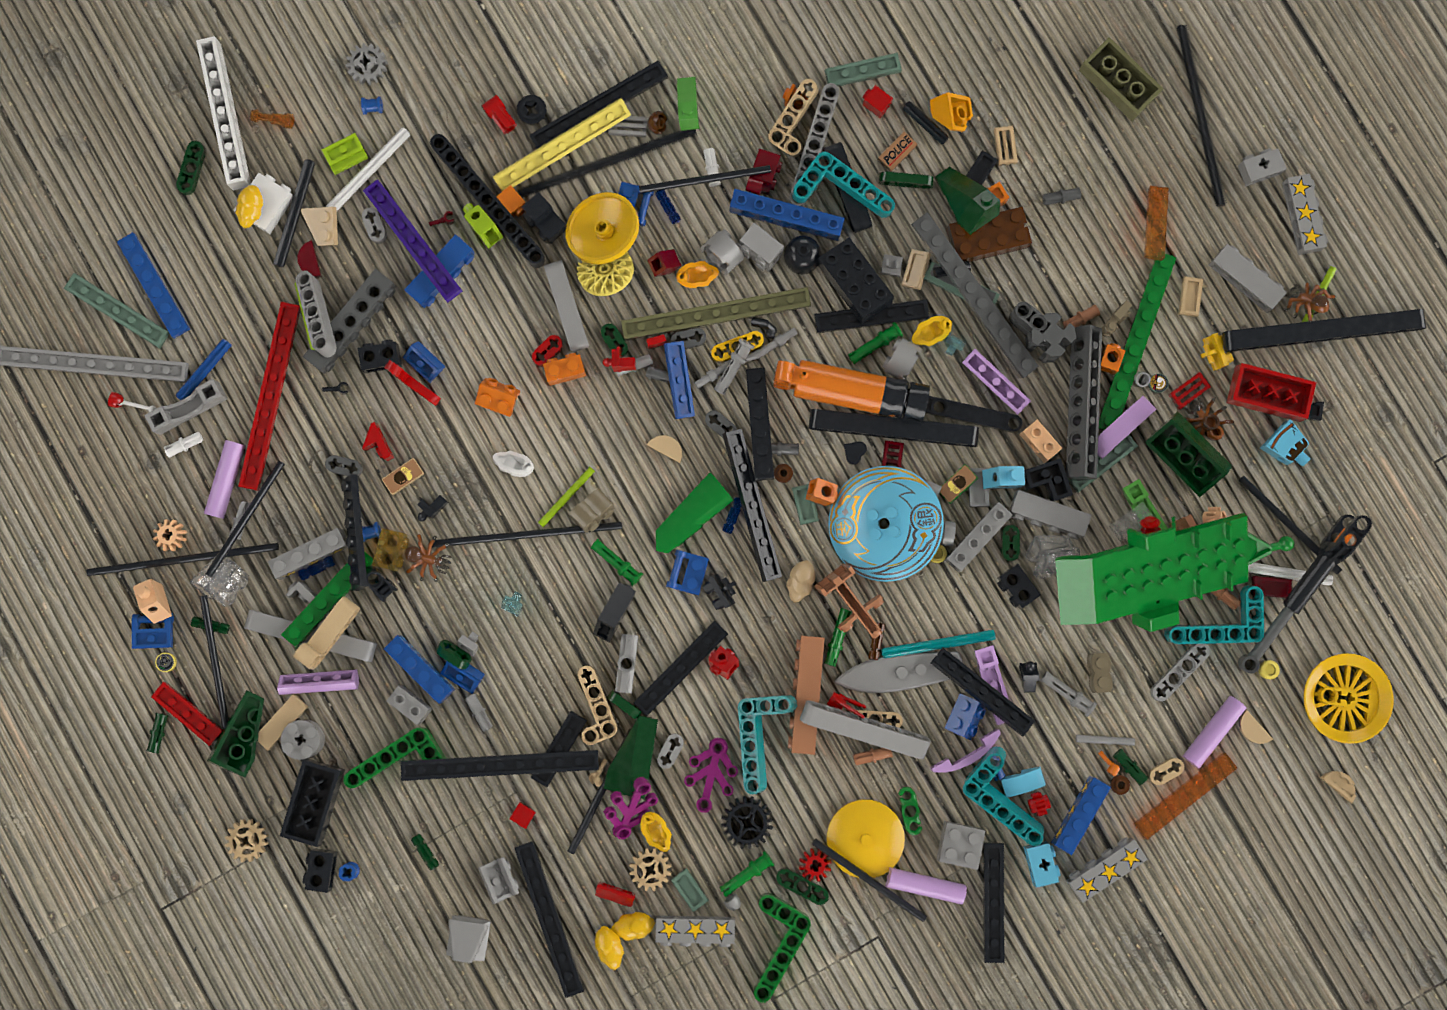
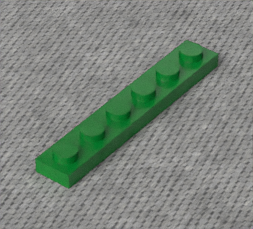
M364 551L366 567L373 566L376 561ZM348 562L281 634L296 649L331 612L338 601L352 589V585L349 582L351 572Z

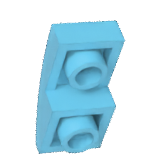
M1040 766L1024 769L1019 774L1005 776L1001 779L1007 798L1024 794L1046 785Z

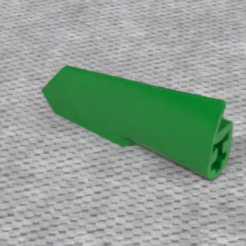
M709 473L656 529V551L670 553L734 501L712 473Z

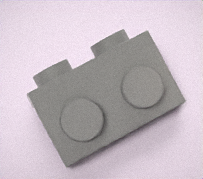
M504 857L493 860L478 868L492 904L519 894L518 882L512 877L510 872L511 865Z

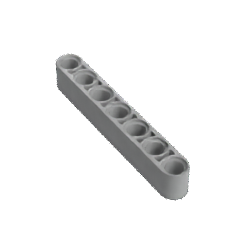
M833 83L826 84L822 89L790 193L789 203L802 207L806 204V202L795 203L792 193L794 186L808 169L804 166V163L807 161L813 162L816 156L822 152L839 96V88ZM830 91L833 92L835 96L828 97L825 93ZM827 109L830 113L823 115L820 110ZM821 126L824 131L819 133L816 132L815 128ZM811 144H816L819 148L817 150H812L809 146ZM814 174L808 175V179L813 181ZM803 189L796 191L799 196L806 195Z
M249 609L244 628L285 639L281 634L293 621ZM316 627L301 644L307 643L313 636V634L316 632L318 627ZM342 634L330 652L372 662L377 643Z
M811 700L806 701L800 716V721L805 724L918 759L925 758L931 740L924 735L866 717L862 719L853 713Z

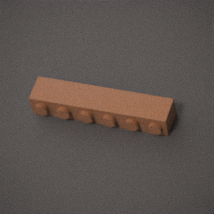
M801 636L800 640L797 639L796 651H799V659H795L794 670L798 672L797 678H793V690H796L797 708L794 710V717H790L789 729H793L792 737H788V748H791V753L815 755L817 727L800 721V716L807 700L819 703L825 639L822 637Z

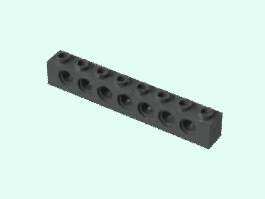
M1093 325L1075 327L1076 339L1071 343L1066 475L1067 478L1077 481L1097 479L1102 328Z

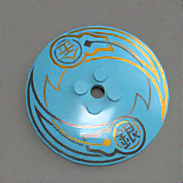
M877 466L857 473L840 488L838 497L832 504L829 513V534L839 558L844 564L846 563L851 566L856 574L875 581H897L916 574L932 560L942 540L944 517L937 495L921 477L903 468ZM882 518L889 520V527L887 529H882L879 526Z

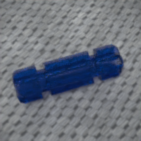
M665 190L657 191L655 193L667 216H669L671 223H678L681 217L676 212L670 198L667 197V193Z
M739 497L734 498L733 507L731 506L726 519L727 522L723 526L722 531L731 534L733 532V525L736 524L741 512L740 508H742Z
M328 556L323 561L320 560L308 566L307 569L299 570L298 576L301 580H306L310 576H314L326 570V568L334 566L335 561L332 556Z

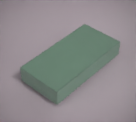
M809 484L792 488L800 525L819 521L815 502L805 499Z
M687 868L671 878V882L692 912L709 901Z

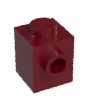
M674 249L659 251L647 260L654 277L669 275L682 266Z

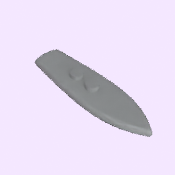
M923 652L891 658L879 657L878 660L871 659L844 672L834 682L842 687L859 692L889 693L923 687L951 679L930 663L938 652ZM949 652L963 663L959 652Z

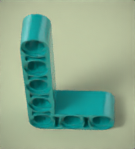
M821 152L816 156L794 186L792 193L795 202L805 203L824 177H826L879 217H889L895 208V202L891 197L828 152ZM825 159L829 164L822 166L819 161ZM840 170L844 176L837 177L834 172ZM810 174L816 175V176H817V180H816V181H811V180H809V179H808V175H810ZM850 182H857L859 188H852ZM803 189L806 195L799 196L796 191ZM872 193L875 198L869 200L865 194ZM881 204H887L890 210L884 211L881 208Z
M1246 585L1241 589V624L1175 625L1166 628L1164 636L1167 641L1174 644L1259 642L1264 637L1263 591L1261 588L1252 585ZM1253 589L1255 596L1250 599L1248 594ZM1251 609H1254L1256 612L1253 618L1249 617ZM1235 628L1237 634L1234 638H1231L1230 631ZM1252 628H1255L1256 634L1251 638L1249 632ZM1197 629L1198 636L1197 638L1192 639L1191 633L1193 630ZM1213 629H1216L1217 636L1212 639L1210 635L1211 631ZM1178 630L1179 636L1173 640L1172 632Z
M792 695L745 698L738 704L744 789L748 794L761 793L767 787L762 715L793 712L797 708V700ZM785 699L789 703L788 709H785L783 706ZM766 701L770 703L769 710L765 708ZM748 702L752 704L751 711L747 709ZM749 722L753 723L752 731L748 727ZM751 741L755 744L754 751L750 748ZM752 761H755L757 765L756 770L751 766ZM754 780L758 783L757 790L753 787Z
M992 747L967 775L963 785V792L1029 845L1038 846L1043 841L1044 826L989 784L1001 770L1006 759V752L1002 747ZM992 756H998L1001 760H994ZM980 770H987L989 774H983ZM973 783V784H975L977 787H976V788H972V787H970L968 784ZM986 795L991 796L992 799H991V800H987V799H985L984 796H986ZM1003 807L1006 808L1008 811L1003 812L999 808ZM1015 820H1021L1024 823L1018 824ZM1031 832H1037L1039 836H1034Z

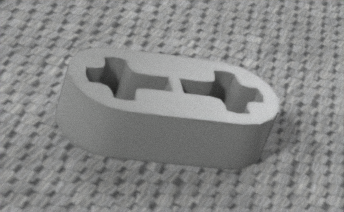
M374 208L365 209L362 213V219L369 238L377 244L384 242L387 233L380 214ZM370 213L376 215L373 217L375 222L373 224L369 219H367ZM376 227L379 232H382L380 234V238H376V236H373L375 235L374 228Z
M675 733L667 738L657 758L660 767L667 769L674 764L684 744V739L681 735ZM675 737H678V742L681 744L680 746L676 745L672 751L670 749L672 745L670 739H675ZM669 751L671 752L669 757L671 763L664 765L662 764L661 756L665 757Z

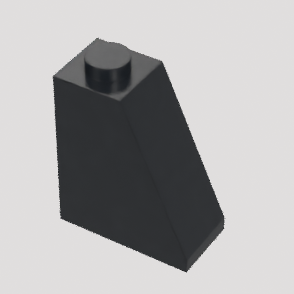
M618 583L597 620L593 632L595 636L609 643L611 642L634 599L636 591L631 586Z

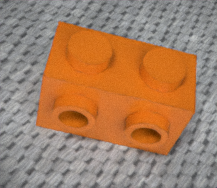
M570 353L565 355V358L559 360L558 358H551L547 360V363L543 364L547 382L550 386L586 376L580 354Z

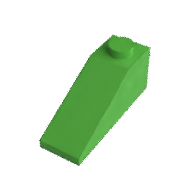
M696 77L677 78L681 131L699 129Z

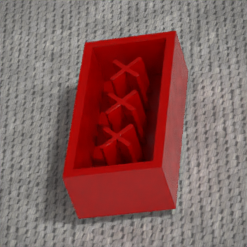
M1240 363L1234 368L1226 403L1302 422L1309 417L1317 382Z

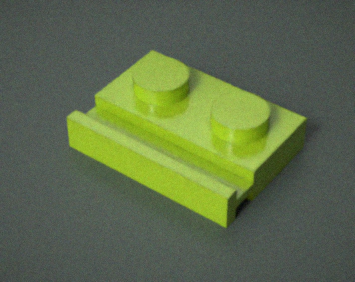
M356 133L321 149L335 175L369 159Z

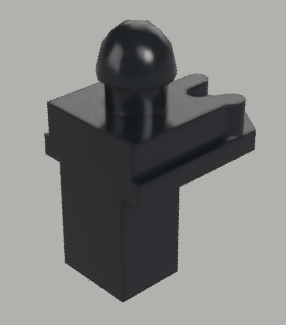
M439 495L429 505L422 497H419L420 502L417 505L423 511L418 514V520L423 522L428 516L433 519L449 502Z
M1037 662L1020 663L1019 671L1023 681L1024 693L1036 692V683L1040 681Z

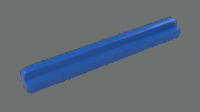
M222 339L176 393L175 396L179 400H183L192 394L230 349L231 343L226 339Z

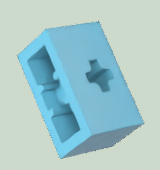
M1045 841L1038 846H1024L1033 886L1037 888L1058 883V877L1061 875L1058 865L1054 863L1053 857H1056L1053 845L1050 846ZM1042 859L1047 862V864H1044V868L1039 866L1042 863Z

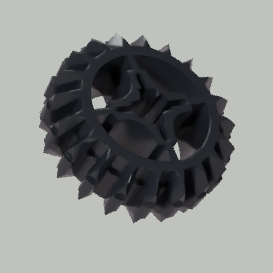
M743 796V802L741 803L738 798H735L737 805L734 806L732 802H729V806L732 809L725 808L724 812L728 816H721V819L727 820L726 823H721V827L728 828L723 831V834L730 833L727 841H731L734 838L733 846L741 842V849H744L745 843H748V849H752L751 843L753 842L756 847H759V839L762 843L766 842L762 837L763 835L770 837V833L766 829H773L772 825H768V822H773V818H767L771 814V810L764 812L767 804H763L760 807L761 799L753 803V796L750 797V802H746V796ZM742 807H752L746 815L735 812ZM757 810L763 817V827L758 826L754 822ZM751 816L750 822L753 826L744 828V822L741 819ZM732 817L741 825L737 834H735L731 827ZM748 830H754L759 833L752 838H742Z

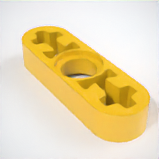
M752 331L717 344L712 348V359L718 363L730 360L731 355H728V352L723 353L722 358L714 354L717 353V349L721 351L727 350L726 345H729L731 353L734 352L732 345L735 342H739L740 338H746L748 342L752 340V336L760 338L758 345H755L754 342L751 343L755 347L750 352L762 347L764 337L762 333Z

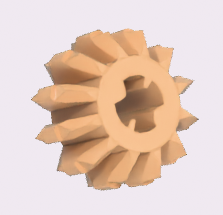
M165 519L164 524H157L159 530H153L154 533H157V536L152 538L154 541H158L157 547H162L163 551L170 549L173 552L176 551V547H183L181 541H187L183 537V535L187 534L186 530H182L183 524H177V520L174 519L171 522ZM170 532H172L173 535L170 536V539L167 538V536L170 535Z

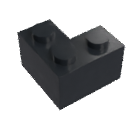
M539 192L522 206L524 220L531 228L534 226L539 231L537 234L544 242L548 240L552 244L566 231V224L553 211L552 206Z
M1061 458L1024 470L1026 491L1045 485L1049 500L1053 502L1073 495Z

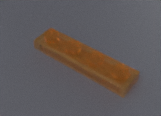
M1150 186L1148 188L1145 259L1164 260L1169 194V188Z

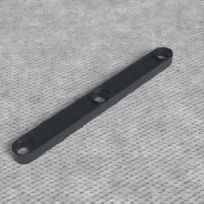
M929 396L925 414L1010 433L1019 431L1023 425L1022 419L1015 414ZM936 402H941L944 405L942 412L934 410ZM1012 418L1016 419L1019 423L1016 429H1012L1008 425V421Z

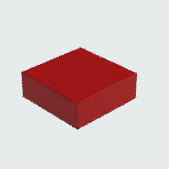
M664 334L646 340L648 349L664 346V343H667Z
M519 802L509 819L526 829L536 811Z

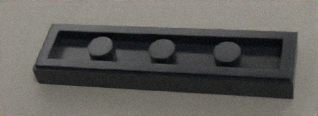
M571 710L546 753L570 751L588 720ZM557 772L532 774L531 778L548 787Z

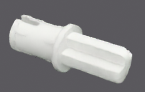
M714 148L705 149V171H707L708 175L719 173V165H717ZM720 181L709 182L710 187L721 185Z
M199 432L186 438L180 437L178 441L164 446V451L169 458L180 452H187L188 448L201 443L203 437Z

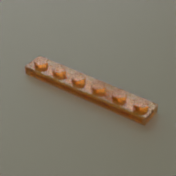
M1223 752L1133 823L1144 839L1148 840L1234 772L1237 766Z

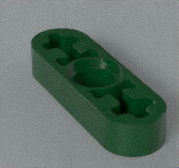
M191 141L187 145L177 178L176 188L184 195L194 193L205 159L206 148L199 141ZM198 146L200 152H196L195 154L192 150L197 149ZM194 163L196 165L195 171L192 173L187 172V166ZM188 183L190 187H186L184 190L182 185Z
M880 172L878 183L886 186L931 189L933 188L934 177L921 174Z
M781 868L777 872V882L784 888L817 905H823L828 901L829 894L823 886L809 881V879L788 868ZM788 872V877L793 880L794 876L798 877L794 881L793 888L790 887L792 884L790 881L785 880V882H782L780 874ZM800 881H805L808 884V889L804 892H800L797 889V884ZM812 885L815 886L813 891L817 893L823 891L824 899L816 900L817 897L813 893H811L810 897L807 896L811 891Z

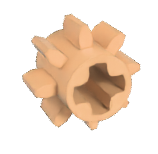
M1208 507V511L1203 513L1202 520L1204 524L1226 518L1227 516L1225 511H1221V507Z

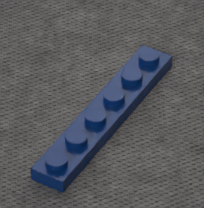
M132 232L118 240L119 247L171 337L175 339L190 330L189 325L137 235Z

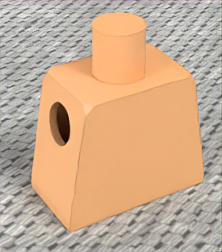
M148 579L133 587L140 611L154 624L172 616L164 587L161 583Z

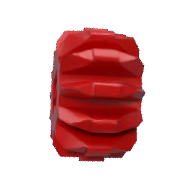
M810 848L811 855L804 851L803 854L806 859L799 858V862L804 863V865L799 866V870H805L802 873L803 877L810 874L809 881H812L813 877L816 876V880L819 882V875L827 878L824 870L830 872L831 868L825 865L832 862L830 859L824 860L827 858V855L823 854L820 856L822 851L819 849L815 854L814 849ZM813 860H816L817 863L820 862V865H817L818 869L810 868Z

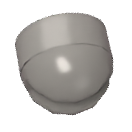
M1140 371L1134 376L1135 384L1140 387L1148 386L1151 381L1150 375L1144 371Z
M734 893L724 901V904L729 910L735 911L740 908L741 900Z

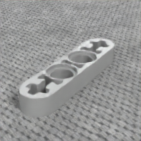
M1192 645L1153 685L1150 691L1152 698L1156 701L1167 700L1210 655L1208 645ZM1203 647L1202 652L1204 655H1198L1195 659L1189 656L1190 654L1195 656L1198 652L1196 648ZM1186 659L1192 664L1191 669L1188 671L1182 668V662ZM1172 673L1178 676L1176 684L1169 682L1168 678ZM1166 685L1171 687L1170 690L1169 688L1164 689V691L1162 692L1164 694L1163 697H1157V688L1163 689Z

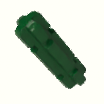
M194 616L191 620V626L205 630L202 618ZM212 620L214 632L228 634L229 624Z
M417 834L411 841L414 846H417L416 849L424 862H427L426 865L429 870H433L439 866V862L436 858H433L434 855L426 842H423L424 839L421 834Z

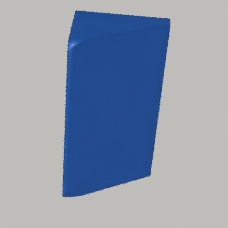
M420 342L411 344L402 357L429 383L445 368V365Z
M446 661L440 673L471 694L474 693L485 676L483 672L470 664L467 669H459Z

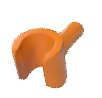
M1100 751L1098 754L1109 765L1106 771L1112 776H1116L1120 771L1119 766L1109 760L1103 751Z

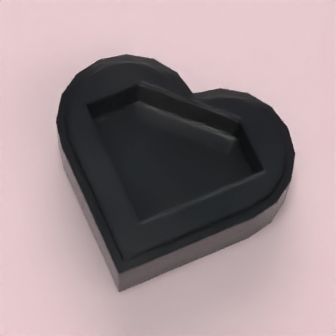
M863 442L843 445L846 460L850 465L858 464L861 456L867 451V446Z

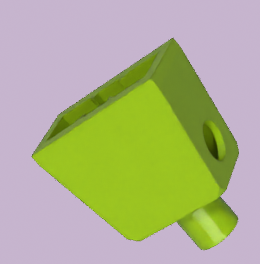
M468 203L464 206V218L488 249L503 238L495 223L479 205L474 207L472 203Z

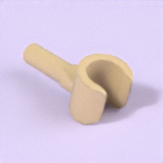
M603 759L599 770L589 774L588 778L592 785L595 783L599 787L603 783L600 775L608 760Z

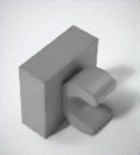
M884 254L881 274L900 277L903 257Z
M473 631L468 638L462 635L458 640L457 646L473 657L478 650L476 642L479 635Z

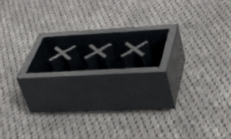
M850 237L818 258V267L861 324L893 304L894 295Z
M304 759L302 761L279 835L280 837L314 847H319L323 844L345 769L312 759Z

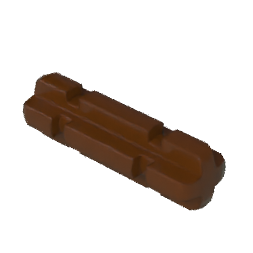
M876 622L881 631L884 632L885 624ZM883 634L875 639L872 638L869 659H879Z

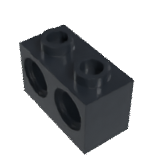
M393 340L381 341L382 344L366 343L363 344V347L357 348L361 371L371 373L386 370L384 366L389 360L402 367L399 345L395 341L393 342ZM393 350L392 357L385 358L386 351ZM374 353V359L367 362V355Z
M1015 564L997 577L999 588L1003 592L1006 591L1010 596L1009 601L1015 608L1023 609L1041 596L1019 564ZM1010 574L1016 578L1014 585H1010L1007 582V577ZM1021 590L1027 593L1025 601L1019 599L1018 594Z
M318 848L310 850L306 857L308 869L303 876L304 890L324 893L332 891L338 851ZM318 855H321V856L324 857V859H325L324 865L318 864V862H317V857H318ZM315 875L321 877V885H317L314 882Z

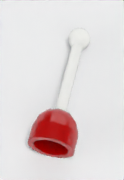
M111 392L108 399V406L113 408H119L125 404L149 410V412L156 409L153 405L145 406L124 401L123 396L115 392Z

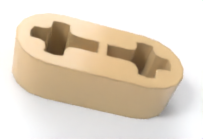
M1169 758L1150 769L1148 779L1155 785H1162L1183 773L1184 764L1178 758ZM1172 762L1176 764L1178 763L1179 766L1176 767L1177 771L1167 770L1172 767ZM1154 772H1164V774L1160 776V781L1153 778L1155 777Z

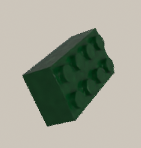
M1178 411L1151 434L1145 442L1199 497L1224 478L1233 467Z

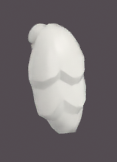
M507 451L498 452L493 455V461L500 471L516 477L529 476L533 472V463L523 454Z

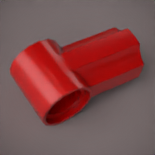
M497 95L481 105L487 116L493 119L504 135L513 131L517 126Z

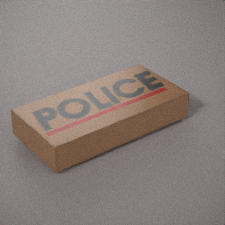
M903 132L878 157V160L892 172L918 144L907 133Z

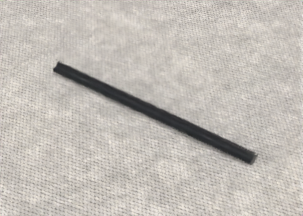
M1179 25L1176 28L1177 34L1179 36L1184 65H1186L1185 69L1195 114H1197L1196 118L1197 123H1199V132H1201V141H1203V150H1205V159H1207V168H1209V177H1211V186H1213V195H1215V204H1217V207L1225 206L1227 203L1225 201L1227 200H1224L1226 199L1224 197L1226 195L1223 193L1225 191H1222L1224 186L1220 182L1222 177L1218 173L1217 168L1219 166H1216L1218 165L1216 164L1217 157H1214L1216 155H1214L1215 148H1212L1214 147L1212 146L1213 139H1210L1212 138L1210 137L1211 132H1209L1211 130H1208L1210 129L1208 128L1209 123H1207L1209 121L1205 117L1207 112L1203 108L1205 103L1201 99L1203 94L1199 90L1201 85L1197 81L1199 76L1195 72L1197 67L1194 65L1196 63H1193L1195 58L1192 56L1194 55L1192 54L1193 49H1191L1192 47L1190 46L1192 45L1189 43L1191 40H1189L1190 38L1188 37L1190 36L1186 32L1188 27H1186L1187 25Z
M680 129L678 132L675 131L671 134L669 133V135L666 134L660 138L658 137V139L655 138L649 142L647 141V143L644 142L638 146L636 145V147L627 148V150L616 152L614 155L611 154L605 157V159L603 157V159L600 158L596 162L594 161V163L593 161L592 163L589 162L587 165H583V167L578 166V168L576 167L572 171L567 170V172L565 171L561 175L556 174V176L554 175L550 179L547 177V179L545 178V180L543 179L539 183L536 181V183L534 182L530 186L525 185V187L519 188L518 193L523 199V196L528 197L532 193L534 195V192H541L545 188L550 189V187L552 188L556 184L561 185V183L563 184L567 180L572 181V179L574 180L578 176L581 178V176L583 177V175L585 176L589 172L592 174V172L594 173V171L596 172L600 168L603 170V168L605 169V167L607 168L611 164L614 166V164L616 165V163L618 164L622 160L625 162V160L627 161V159L629 160L633 156L636 158V156L638 157V155L640 156L644 152L647 154V152L649 153V151L651 152L655 148L658 150V148L660 149V147L662 148L666 144L669 146V144L671 145V143L673 144L677 140L680 142V140L682 141V139L684 140L688 136L691 138V136L697 135L696 129L683 131Z

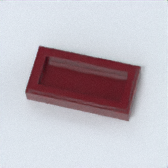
M1252 576V586L1261 588L1265 597L1286 598L1292 591L1293 579ZM1252 589L1251 595L1255 596V591Z

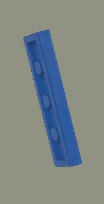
M684 341L664 343L675 419L694 417L695 411Z

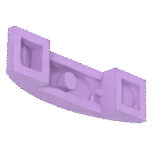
M1144 396L1098 436V456L1101 459L1156 411V408Z
M991 645L975 650L980 677L1008 699L994 646ZM993 714L997 725L1004 723L1001 719H999L996 715Z
M994 729L979 738L983 746L952 764L949 759L945 758L931 766L930 770L938 773L950 772L974 763L992 748L1001 732L999 729Z

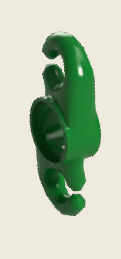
M903 787L898 793L899 796H902L904 792L911 794L908 800L900 798L905 830L910 835H918L922 831L921 826L916 830L910 829L911 823L921 824L916 793L911 787ZM909 805L914 806L916 809L915 815L911 817L905 814V808Z

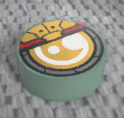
M1155 374L1151 377L1148 387L1154 393H1162L1167 389L1169 382L1165 375Z

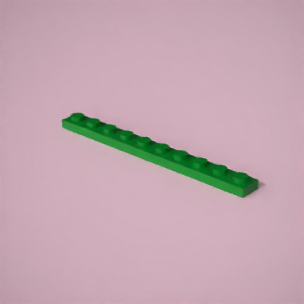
M1160 251L1156 254L1123 350H1126L1119 371L1112 379L1099 416V430L1104 431L1122 415L1134 376L1138 370L1176 261L1174 256Z

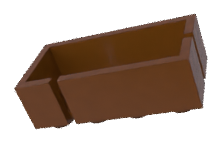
M1023 206L999 212L997 217L971 235L957 222L949 224L946 229L950 244L963 262L977 261L1027 249L1032 244L1028 226L1024 227L1027 221Z

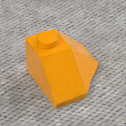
M947 92L930 99V111L933 119L949 130L958 132L966 130V123L973 116L970 97Z

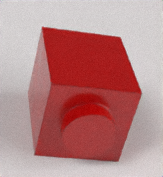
M876 85L872 90L869 88L862 97L864 98L863 106L879 118L884 115L893 101L890 95Z

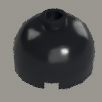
M805 235L797 236L786 245L784 262L794 273L801 275L809 274L818 267V258L822 256L821 248L813 238Z

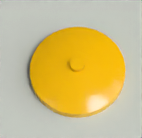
M611 192L592 195L578 204L569 216L565 233L567 244L571 251L586 263L606 264L623 256L634 244L639 232V217L631 202L622 195Z
M860 799L845 804L834 814L828 825L826 841L827 846L872 878H876L889 872V868H893L897 864L903 853L905 835L899 818L889 807L875 800ZM834 861V863L842 871L853 877H857L852 872L844 868L842 865Z

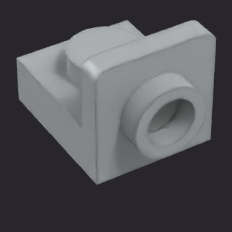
M301 581L291 584L287 589L289 592L286 594L288 598H294L300 593L298 596L305 603H310L317 596L305 582Z

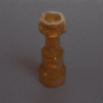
M258 109L251 110L250 120L258 123L259 120L267 121L287 129H292L294 126V114L260 113Z

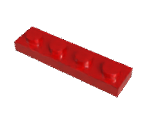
M163 682L152 694L151 698L208 746H212L223 732L222 728L167 682Z

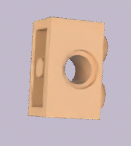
M1038 419L1019 434L1043 463L1050 460L1062 449Z

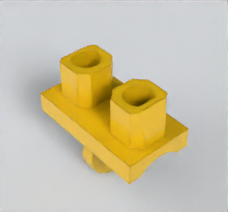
M1214 333L1202 339L1205 353L1200 355L1201 359L1207 357L1213 371L1228 366L1234 360L1232 353L1224 352L1222 335Z

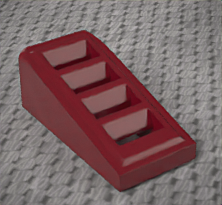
M885 440L882 466L891 464L901 468L904 443ZM888 448L897 449L899 453L888 451ZM887 456L897 457L898 460L887 458Z

